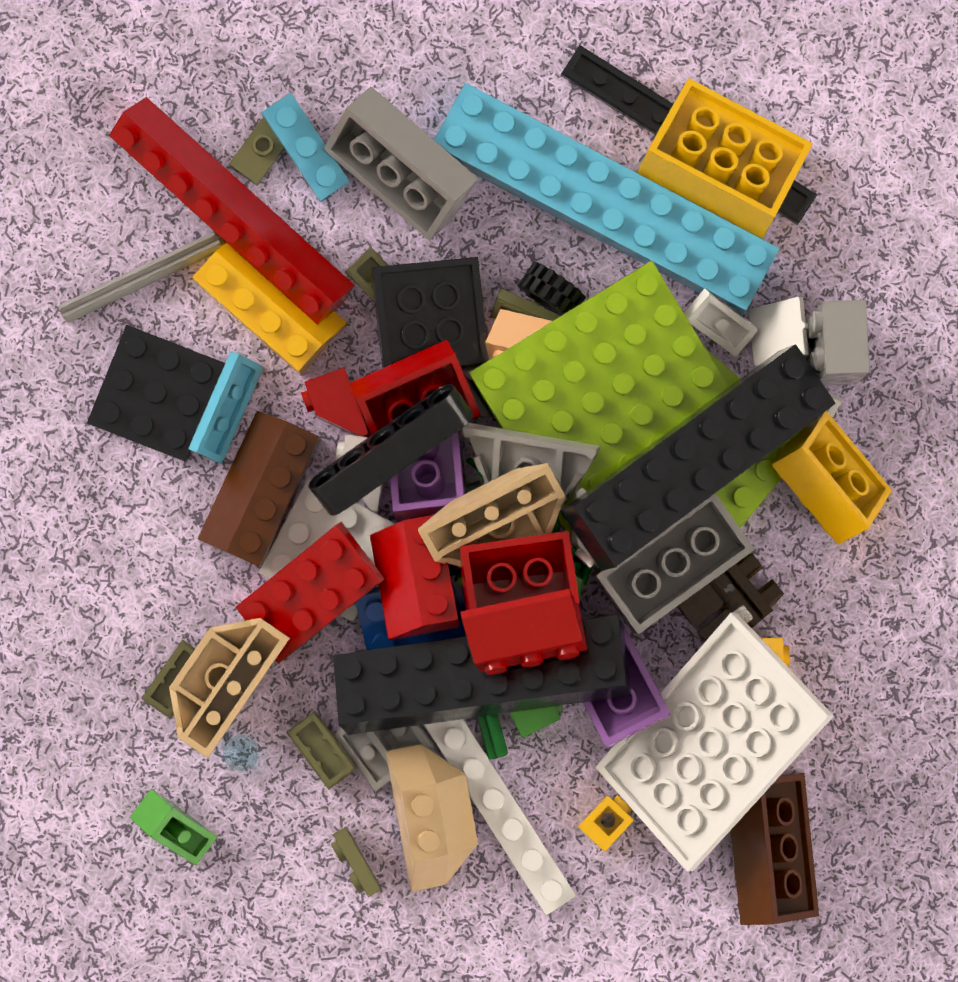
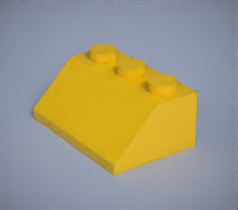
M827 410L787 442L771 464L777 471L778 476L788 484L798 496L802 505L808 508L821 524L823 530L838 545L869 529L892 491Z

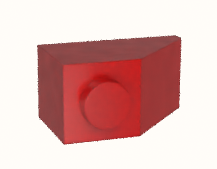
M344 367L304 382L307 391L302 392L301 395L308 413L315 411L318 419L355 436L370 437L358 403L350 388V381Z

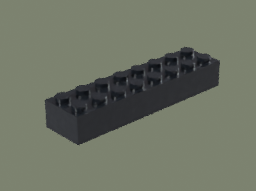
M796 344L776 352L560 512L599 569L604 571L616 568L836 403Z
M618 615L583 619L588 650L579 652V656L567 660H560L557 657L543 659L542 664L534 667H522L521 664L509 666L507 671L494 675H488L478 670L472 658L467 636L333 655L339 726L348 735L632 696L624 626Z

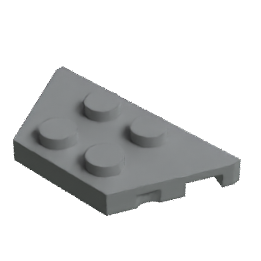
M468 423L463 427L464 437H469L476 454L473 459L478 472L484 478V484L517 468L549 463L565 493V499L560 511L600 452L599 445Z

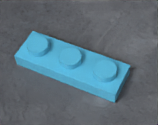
M289 93L261 112L319 201H322L350 182L337 161L323 149L325 143L292 93Z
M230 352L188 448L189 450L217 463H223L264 366L238 353Z

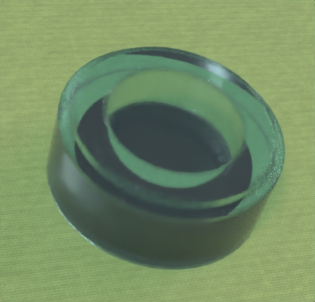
M236 735L226 742L223 749V757L227 765L232 769L238 771L247 770L258 761L259 747L253 738L247 735Z

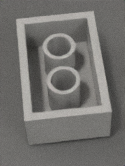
M866 300L822 301L817 309L813 311L809 320L806 321L809 324V328L806 330L808 343L812 342V352L806 360L824 386L857 384L870 372Z

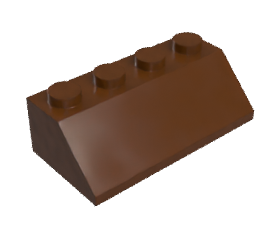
M256 411L198 536V540L262 568L321 442L320 436L282 419Z
M805 773L780 775L730 831L740 925L779 924L819 916Z

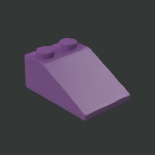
M460 430L390 478L392 509L397 523L403 520L435 515L449 502L467 493Z
M625 626L624 634L632 696L583 702L606 748L671 715Z

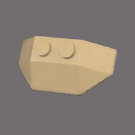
M549 463L517 468L449 502L419 527L418 532L435 562L449 563L461 567L460 546L552 533L561 505L565 499V493Z
M261 618L210 627L169 687L178 738L209 758L290 638Z
M422 744L387 750L386 756L410 891L415 892L446 885L478 845L466 774Z

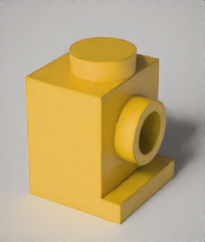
M606 795L578 827L605 852L634 821L628 815L632 809L618 795L613 800ZM606 813L612 814L615 819L614 824L610 827H605L601 823V817Z

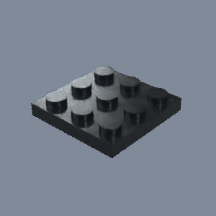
M478 257L371 268L382 368L445 340L449 342L455 352L460 366L483 364L489 360L485 344L487 335Z
M126 325L87 424L187 462L191 450L188 448L225 363Z

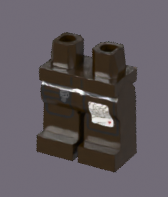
M752 553L677 606L693 628L699 626L721 607L724 609L723 612L697 631L704 642L730 613H738L753 628L773 611L771 607L783 596V591L773 579L759 590L750 582L749 579L763 568Z

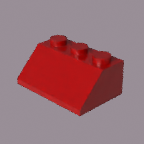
M447 340L349 383L371 435L433 391L446 384H453L473 411L472 419L481 415L456 354Z
M434 515L403 520L370 535L375 566L385 578L379 584L389 641L460 627L448 563L444 564L434 561L418 532V528Z
M569 531L460 546L462 588L466 610L570 589L577 604H580Z
M570 589L460 612L474 664L480 672H485L488 675L503 673L507 671V667L521 664L522 667L538 666L543 663V659L557 657L560 660L572 659L579 656V652L588 650L581 611Z

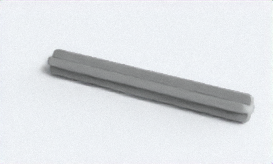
M216 232L209 233L60 304V313L66 322H72L211 256L223 246Z

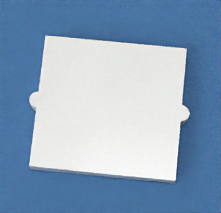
M795 297L748 309L749 321L758 329L757 333L750 340L752 341L755 367L779 350L794 344L798 346L804 356L809 355L806 331L809 328V324L805 321L803 297Z

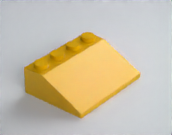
M688 78L647 150L637 173L763 239L813 143Z

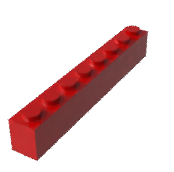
M145 97L121 114L109 136L318 325L342 304L355 285L148 97Z

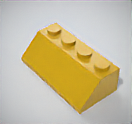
M225 243L216 250L192 277L200 288L300 376L348 324L334 311L317 325L228 243Z

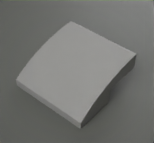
M422 725L348 735L341 728L333 734L375 792L391 781L386 756L387 750L422 744L429 750L437 746Z

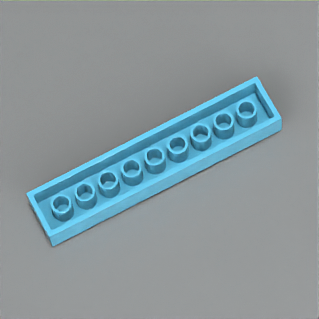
M467 83L462 87L434 139L457 161L468 168L471 173L643 264L653 261L660 273L698 293H701L704 288L742 316L747 311L780 249Z

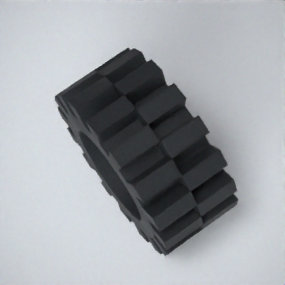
M538 262L532 263L517 285L534 302L560 316L583 303L586 299V296L580 289L574 287V284L565 280L563 276L556 274L554 270L548 269L545 265Z

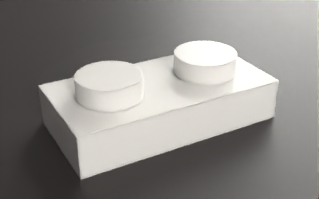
M705 288L684 313L691 325L735 357L758 331L754 324Z

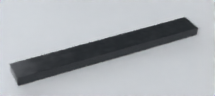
M579 45L561 73L563 78L655 136L673 106V103L581 45ZM794 180L777 213L798 225L817 194Z

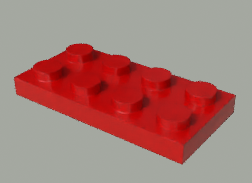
M340 522L235 608L245 621L261 618L290 638L275 659L279 664L384 581L385 578L345 525Z

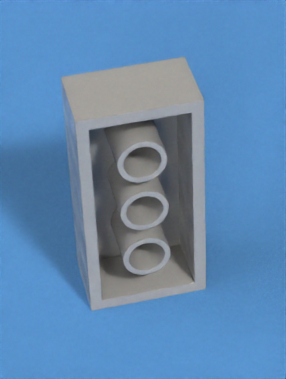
M371 86L345 109L323 148L429 241L454 218L478 181V178L468 168L457 161L440 144L435 142Z
M714 494L616 568L604 571L598 568L591 575L630 630L639 635L746 557L755 548L718 496Z

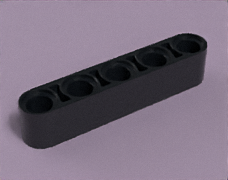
M453 384L443 385L321 470L311 479L308 488L329 515L340 514L463 428L472 419L473 411Z

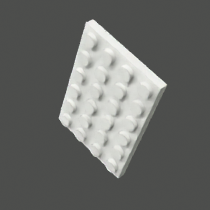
M730 613L660 693L671 715L616 743L595 767L687 872L694 871L834 717L738 613Z

